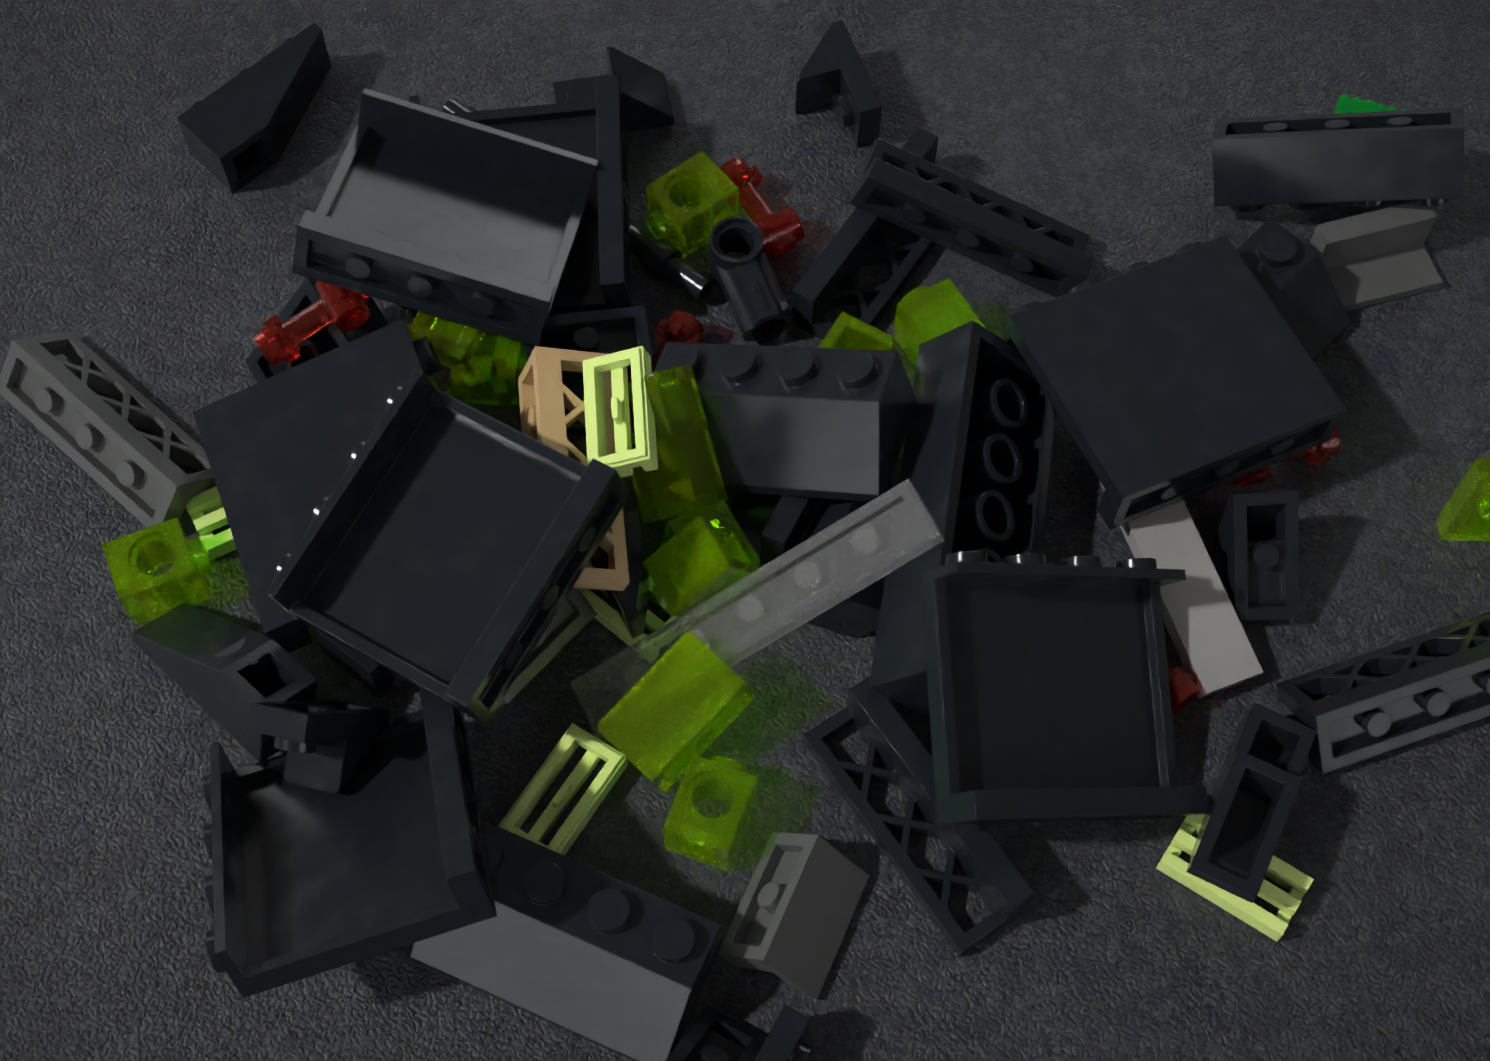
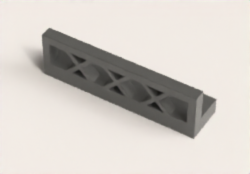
M71 331L12 340L0 374V395L155 536L175 532L189 497L199 495L216 486L205 449ZM64 354L74 364L56 359L54 355ZM94 391L108 394L113 399L97 395ZM133 426L149 430L155 436L136 430ZM175 463L189 466L196 472L186 474Z

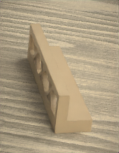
M535 346L518 378L521 432L587 466V457L567 440L566 429L577 420L585 426L584 401H581L562 383L561 370L583 372L582 360L606 354ZM610 371L603 372L606 439L607 455L615 453L614 422L611 410L612 386ZM565 409H567V410L570 412V413L567 414L566 416H565ZM622 508L599 544L608 554L609 569L585 567L573 588L624 591L629 584Z

